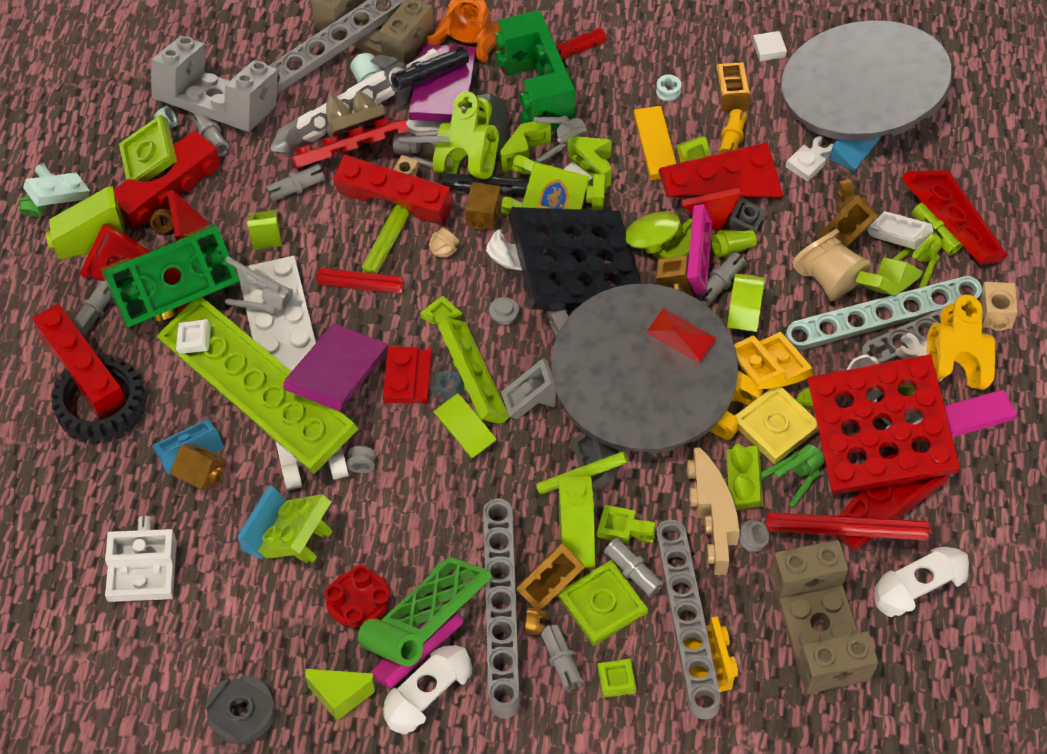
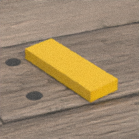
M661 106L635 109L633 116L650 180L661 179L658 171L661 167L677 164Z

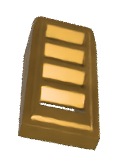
M744 63L716 65L722 112H731L734 109L749 111L750 91ZM725 74H739V76L724 77Z

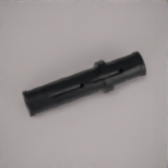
M460 46L427 61L414 62L407 69L391 74L392 85L397 91H400L416 83L423 84L432 76L468 63L469 54L466 48L464 49L463 46Z
M443 172L442 185L450 187V190L468 192L469 195L471 185L459 184V181L513 185V187H501V194L525 196L529 178L491 176L488 179H477L470 172L469 175Z

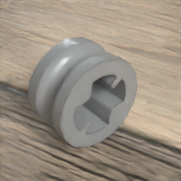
M355 446L348 450L347 468L350 471L370 473L374 470L376 452L373 449L365 446Z

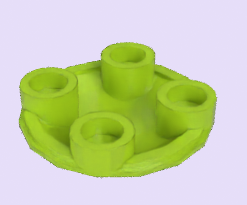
M665 211L642 216L627 228L626 243L634 248L645 249L649 254L656 253L662 249V244L682 233L683 228L679 217L674 213Z

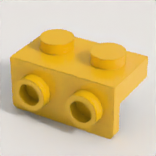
M718 616L711 617L710 625H706L719 692L732 690L734 677L738 676V667L735 657H729L726 647L730 645L726 626H720ZM696 638L684 641V645L689 649H698L702 646L701 641ZM697 666L693 667L689 673L695 678H703L708 674V671L703 667Z

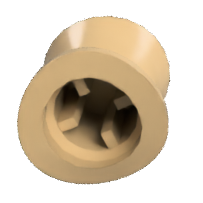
M837 228L807 246L793 261V267L799 274L813 276L818 281L831 302L838 300L858 285L855 281L859 271L868 272L871 266L868 259L842 245V242L838 239L840 231Z

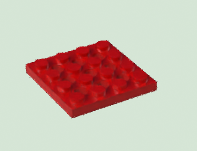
M931 354L807 377L832 495L953 474L960 471ZM904 384H909L916 391L910 396H903L898 392V388ZM878 390L884 394V398L879 402H872L867 398V394L870 391ZM841 396H848L853 400V404L847 408L839 407L835 402ZM916 412L923 419L918 424H909L905 420V416L908 413ZM879 418H885L891 422V426L886 430H878L874 427L873 423ZM847 424H855L859 427L860 431L854 436H847L842 432V428ZM916 441H925L930 448L924 453H917L911 446ZM891 446L898 451V454L892 459H886L880 455V451L884 447ZM854 452H860L866 456V460L860 465H855L848 460V457Z

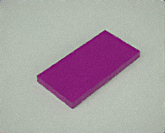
M423 44L420 57L427 54V51L432 48L437 51L438 55H441L460 46ZM463 46L469 54L468 63L432 76L423 84H414L409 108V120L451 122L453 104L456 97L462 92L471 91L476 62V47Z
M333 323L285 378L283 389L341 411L385 355L388 344Z

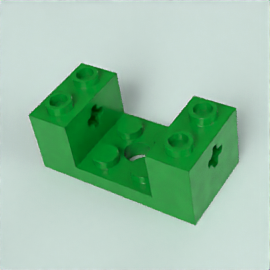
M536 10L498 20V32L494 33V37L499 51H495L499 68L504 67L507 76L535 69L537 77L523 80V92L519 94L520 102L524 111L520 112L522 124L533 122L534 117H561L566 115L569 120L575 118V89L541 11ZM550 123L551 131L558 129L559 124Z
M207 225L183 235L184 238L133 259H123L100 269L121 320L126 327L138 324L240 281L234 266L225 260L226 257L230 256L217 225ZM170 267H175L180 272L179 281L173 285L167 284L163 278L165 270Z

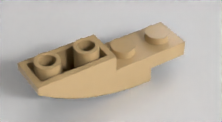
M694 448L693 460H687L688 479H694V488H689L690 507H696L697 518H704L705 535H711L712 544H707L706 547L707 564H713L714 575H726L729 566L728 545H738L740 533L736 508L729 488L718 468L701 448Z

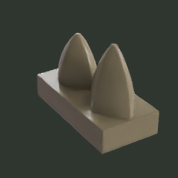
M358 91L353 101L354 113L351 114L348 107L341 100L333 95H329L326 105V115L329 123L326 131L329 137L334 135L339 137L348 134V130L364 125L365 128L374 125V121L382 119L386 115L383 105H376L374 100L368 95Z

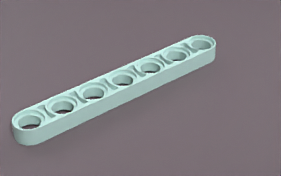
M963 276L899 293L896 296H888L794 321L788 326L785 337L797 350H805L920 319L954 303L958 297L962 296L959 292V287L962 285L970 286L974 291L973 297L978 299L981 295L982 287L974 277ZM936 292L942 293L946 297L947 303L938 305L933 302L931 295ZM904 301H915L919 305V311L909 312L904 307ZM879 307L887 308L891 312V318L888 320L880 319L876 314V309ZM859 315L863 320V326L854 327L850 325L848 316ZM823 322H829L834 325L835 333L831 335L824 334L820 330L819 325ZM796 329L803 330L807 335V340L797 342L792 338L791 332Z

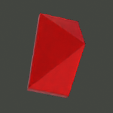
M734 188L682 200V206L687 213L693 216L694 205L704 204L713 221L712 228L720 231L742 199L740 189Z
M174 190L167 191L176 241L184 238L183 235L208 225V222Z
M665 308L661 310L647 330V334L698 363L702 361L716 341V337Z

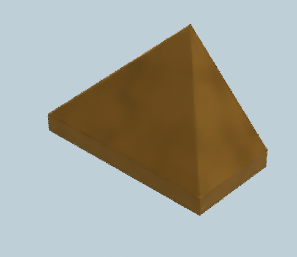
M857 194L816 237L819 239L837 228L840 231L838 239L847 248L869 227L879 214Z
M562 543L516 587V590L534 608L541 610L585 568V565Z

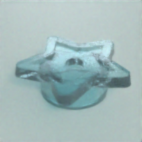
M437 371L436 384L429 389V392L432 394L442 395L445 402L457 393H467L464 385L461 383L459 371ZM447 384L452 385L450 388L446 387Z

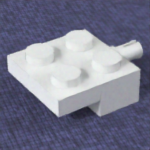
M140 516L138 518V531L108 532L105 562L108 566L105 597L108 602L173 599L177 540L173 529L151 530L152 518L145 516L144 520L143 516Z

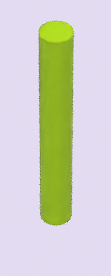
M625 451L544 480L536 484L540 495L559 489L558 478L594 476L628 463V457Z

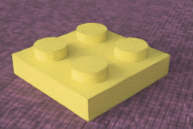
M782 387L769 389L735 415L738 421V430L754 446L757 445L760 452L774 465L818 432L816 419Z

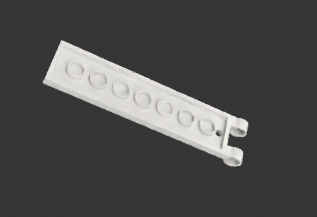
M295 256L246 266L253 271L258 269L278 283L293 289L292 301L285 311L277 309L275 314H271L264 310L246 308L253 340L291 371L316 344ZM237 269L244 301L266 304V300L262 299L265 285ZM276 442L287 491L302 488L298 466L303 465ZM341 447L328 460L333 480L349 476Z

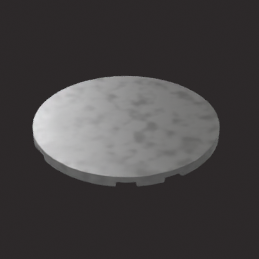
M871 20L848 23L816 35L796 50L783 71L782 93L789 113L795 120H800L804 123L807 129L838 140L871 141L875 140L876 136L891 133L895 136L915 128L916 123L924 118H930L945 102L951 88V63L943 46L931 35L916 27L892 21Z
M630 284L603 291L591 297L573 311L562 325L556 337L552 352L551 374L555 382V394H557L565 414L582 432L601 444L625 452H629V450L643 451L652 454L675 450L678 446L694 442L715 427L732 401L737 383L738 361L733 340L728 330L717 315L698 299L677 289L662 285ZM663 308L716 337V341L700 363L647 334L648 328Z

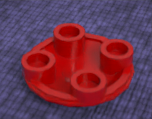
M359 565L354 567L352 571L338 576L332 584L326 587V608L331 617L341 625L361 627L367 620L379 619L386 612L390 603V589L382 577L375 572H371L368 567Z

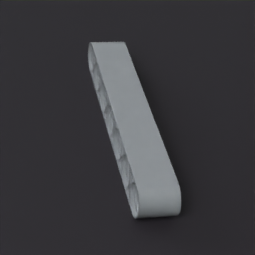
M497 498L487 502L483 511L485 569H488L492 575V578L485 584L488 695L492 713L499 718L506 719L515 715L520 705L512 507L508 501ZM497 516L505 518L502 521L492 520V518ZM495 545L506 546V548L502 550L493 549ZM500 573L507 575L504 579H495L493 576ZM498 603L508 605L505 609H496L494 606ZM499 633H506L510 635L505 640H498L495 638V636ZM503 663L511 666L506 671H499L495 667ZM500 695H509L512 697V699L506 703H501L496 700V698Z

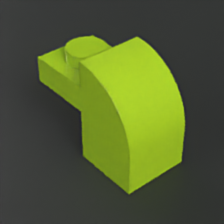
M735 273L727 328L757 332L764 277Z

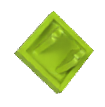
M323 494L287 500L278 511L279 517L274 525L264 533L262 537L263 543L258 552L266 559L294 555L305 563H308V561L314 563L317 556L306 546V543L313 533L321 537L324 535L330 537L333 532L322 520L331 501Z

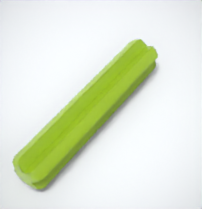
M397 204L394 206L362 265L363 272L378 274L409 216L407 209Z

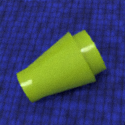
M720 230L711 237V248L717 258L723 257V259H727L732 252L740 253L748 248L755 247L757 244L756 234L753 230Z

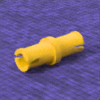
M734 109L729 113L727 126L723 128L721 133L722 143L718 154L738 149V145L743 141V128L747 120V114L744 112L740 120L742 110Z

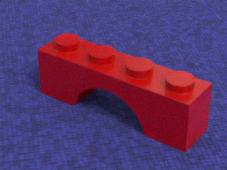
M195 130L173 145L177 162L174 163V166L166 175L147 182L127 179L114 189L123 221L131 229L135 230L140 225L147 224L156 210L170 207L167 191L174 190L179 196L184 192H189L195 187L197 182L207 175H212L221 165L217 148Z
M343 155L333 177V181L340 194L365 202L370 198L384 199L407 209L416 218L444 226L454 204V199L448 186L347 155Z
M59 303L32 318L40 339L53 357H57L65 366L84 400L99 420H104L119 411L126 404L121 387Z

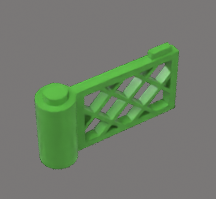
M448 557L429 572V576L382 620L373 618L363 623L358 633L360 646L364 650L402 666L414 665L421 658L423 643L492 578V575L488 569ZM453 569L456 570L455 574L446 576ZM472 579L470 582L463 584V581ZM454 585L453 588L442 591V588ZM433 592V595L424 597L426 594ZM450 600L447 604L440 606L441 602ZM432 606L431 609L419 613V610ZM410 613L409 617L400 619L403 615ZM428 621L421 629L417 628V624Z

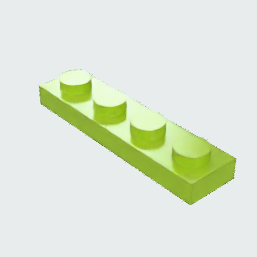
M445 317L438 324V327L443 336V342L451 353L453 364L458 369L464 382V388L469 393L475 406L477 416L482 421L497 424L504 423L510 418L466 322Z

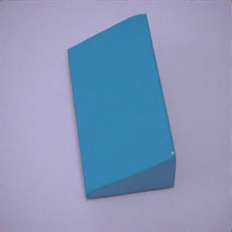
M876 136L875 140L871 141L837 140L832 146L830 160L855 172L882 136Z
M209 419L152 446L168 475L179 448L183 444H197L213 453L224 448L216 428Z
M272 486L266 489L237 535L242 551L259 559L264 557L258 552L263 543L262 537L266 530L274 525L279 517L278 511L280 507L286 502L283 496Z

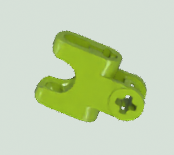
M469 91L462 92L456 97L453 104L451 123H442L437 132V136H448L450 138L449 142L435 144L432 168L438 176H443V172L456 174L460 161L466 155H468V171L477 179H488L492 176L499 133L494 125H489L492 106L487 99L478 97Z

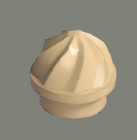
M441 227L438 232L432 234L429 246L434 256L440 258L448 257L457 251L456 246L460 241L451 232Z

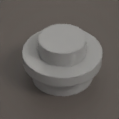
M501 297L490 304L489 315L494 322L508 325L517 319L519 307L513 299Z
M749 520L742 523L739 527V540L747 551L752 553L759 552L768 543L769 532L763 523Z

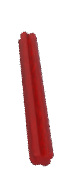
M769 512L766 517L767 530L775 532L927 540L930 529L928 521L777 512Z

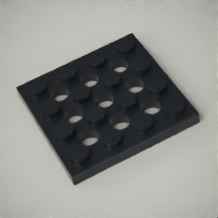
M511 207L508 217L531 309L575 310L591 297L615 288L605 280H611L616 284V287L641 284L630 245L626 243V231L620 211ZM538 231L546 233L549 238H544ZM564 232H569L576 237V239H572L568 234ZM592 233L599 234L603 238V240L598 239L597 236H595ZM543 255H549L553 257L555 262L549 261V259ZM572 255L577 256V257H579L583 262H577V260H576L575 258L571 257V256H572ZM598 256H603L607 258L610 263H605L604 260L599 258ZM552 278L558 280L561 283V286L555 285V283L549 279ZM577 279H582L589 284V286H584L580 281H577Z

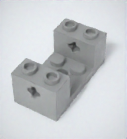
M179 36L151 59V91L153 99L250 132L276 106L278 69L264 62L253 60L230 81L217 77L215 74L204 72L205 44L187 36Z

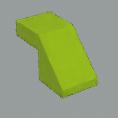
M533 121L520 124L500 151L502 172L512 170L516 155L529 159V148L551 144L550 123H535Z
M883 257L877 275L859 271L855 282L871 291L896 296L919 279L923 271L908 262Z

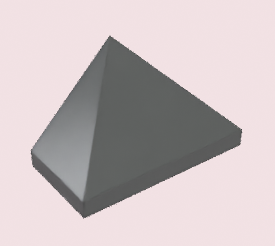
M584 432L571 440L579 467L619 453L617 449L601 444ZM621 466L591 476L593 493L613 480Z

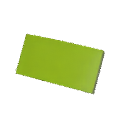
M458 393L433 411L471 460L497 440Z

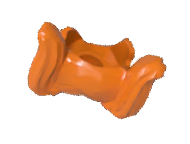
M451 0L448 4L449 9L439 22L435 33L427 36L426 44L441 45L447 36L466 44L477 43L476 58L481 63H486L489 53L496 45L494 33L498 32V24L490 19L486 2L484 0Z

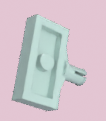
M39 164L35 168V173L39 177L26 179L23 187L36 206L84 200L88 198L90 192L77 173L53 175L45 164H42V166Z

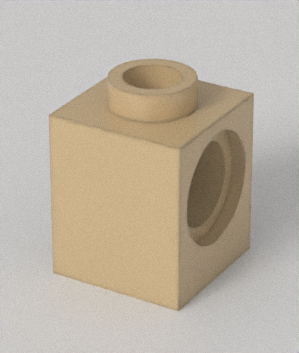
M984 282L979 297L983 310L982 327L991 328L995 331L1012 329L1018 314L1015 283Z

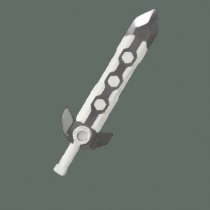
M432 48L427 51V54L407 65L397 61V58L378 55L371 59L370 62L384 69L350 87L346 92L337 96V98L348 107L352 114L354 113V97L358 91L368 95L374 100L376 105L395 94V108L398 109L407 104L413 87L410 85L397 91L392 85L391 74L407 69L414 62H423L436 57L438 53ZM327 103L313 111L310 110L279 128L270 147L271 151L294 153L295 149L308 145L327 133L326 128L329 124L326 115Z

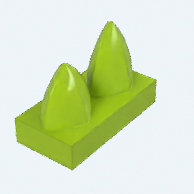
M736 443L732 449L727 450L728 488L736 510L763 507L760 450L757 445L744 447Z

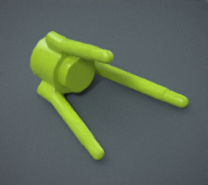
M931 233L917 249L907 247L892 259L901 261L913 252L912 258L920 262L928 261V266L919 285V288L926 287L934 266L940 259L937 253L942 248V241L936 234Z

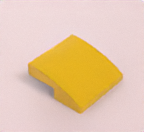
M778 332L761 341H758L753 335L734 344L738 365L758 389L784 387L813 376L811 365L782 332Z

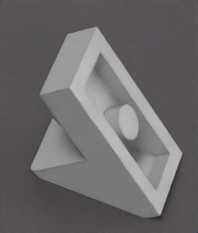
M542 358L501 391L509 417L514 419L520 418L538 403L550 407L556 406L555 382L546 359Z

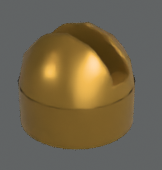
M159 209L153 213L150 225L154 231L161 234L171 231L173 228L171 211ZM162 215H165L167 225L163 226Z
M528 608L525 634L540 635L544 628L547 627L546 625L539 624L540 621H549L544 611Z

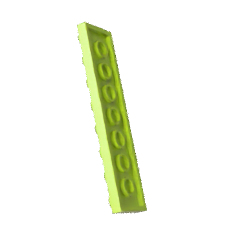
M203 297L193 300L156 336L161 343L313 474L358 430L355 423L340 411L284 390V380L292 371ZM207 319L211 324L209 350L180 354L176 350L178 323Z

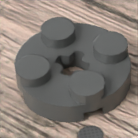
M241 676L240 679L231 681L229 678L220 682L211 691L206 704L207 718L212 731L220 739L233 744L248 745L261 737L271 726L274 719L275 704L269 688L261 680L252 676ZM244 703L248 704V712L245 715L235 716L233 709L235 705L242 706Z

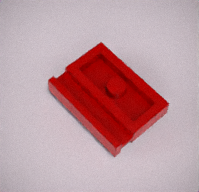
M388 346L383 403L428 404L432 348L427 347V350H418V347Z

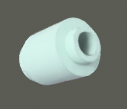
M359 54L351 62L350 69L358 83L376 72L382 71L380 67L370 62L375 57L373 54Z

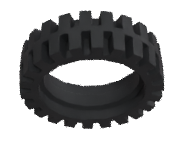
M100 354L97 355L113 378L123 382L129 391L126 404L116 414L104 420L87 421L75 417L70 410V400L73 393L79 388L66 369L60 373L62 380L56 379L54 383L55 389H52L51 393L53 399L51 400L52 407L60 426L73 439L78 437L79 441L87 443L89 439L92 444H99V440L103 439L104 443L112 442V436H116L117 440L124 437V430L130 433L134 429L133 423L139 424L141 421L140 414L145 413V404L147 403L145 389L138 372L134 370L129 362L125 363L124 359L120 357L114 360L112 355L106 354L104 360H102Z

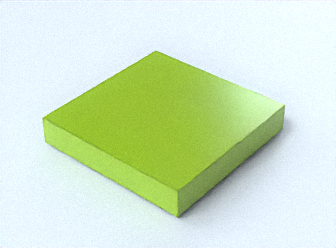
M159 115L119 143L126 180L132 179L147 182L177 162L168 119L162 115Z
M612 560L564 587L557 594L593 646L648 613L646 605Z

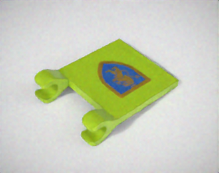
M521 155L514 157L512 170L520 174H531L523 203L511 197H504L501 204V212L508 215L511 207L582 208L590 176L537 163Z

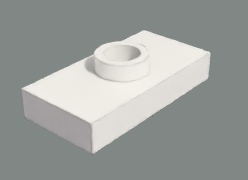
M886 211L867 228L869 235L874 238L912 249H917L934 232L930 223Z

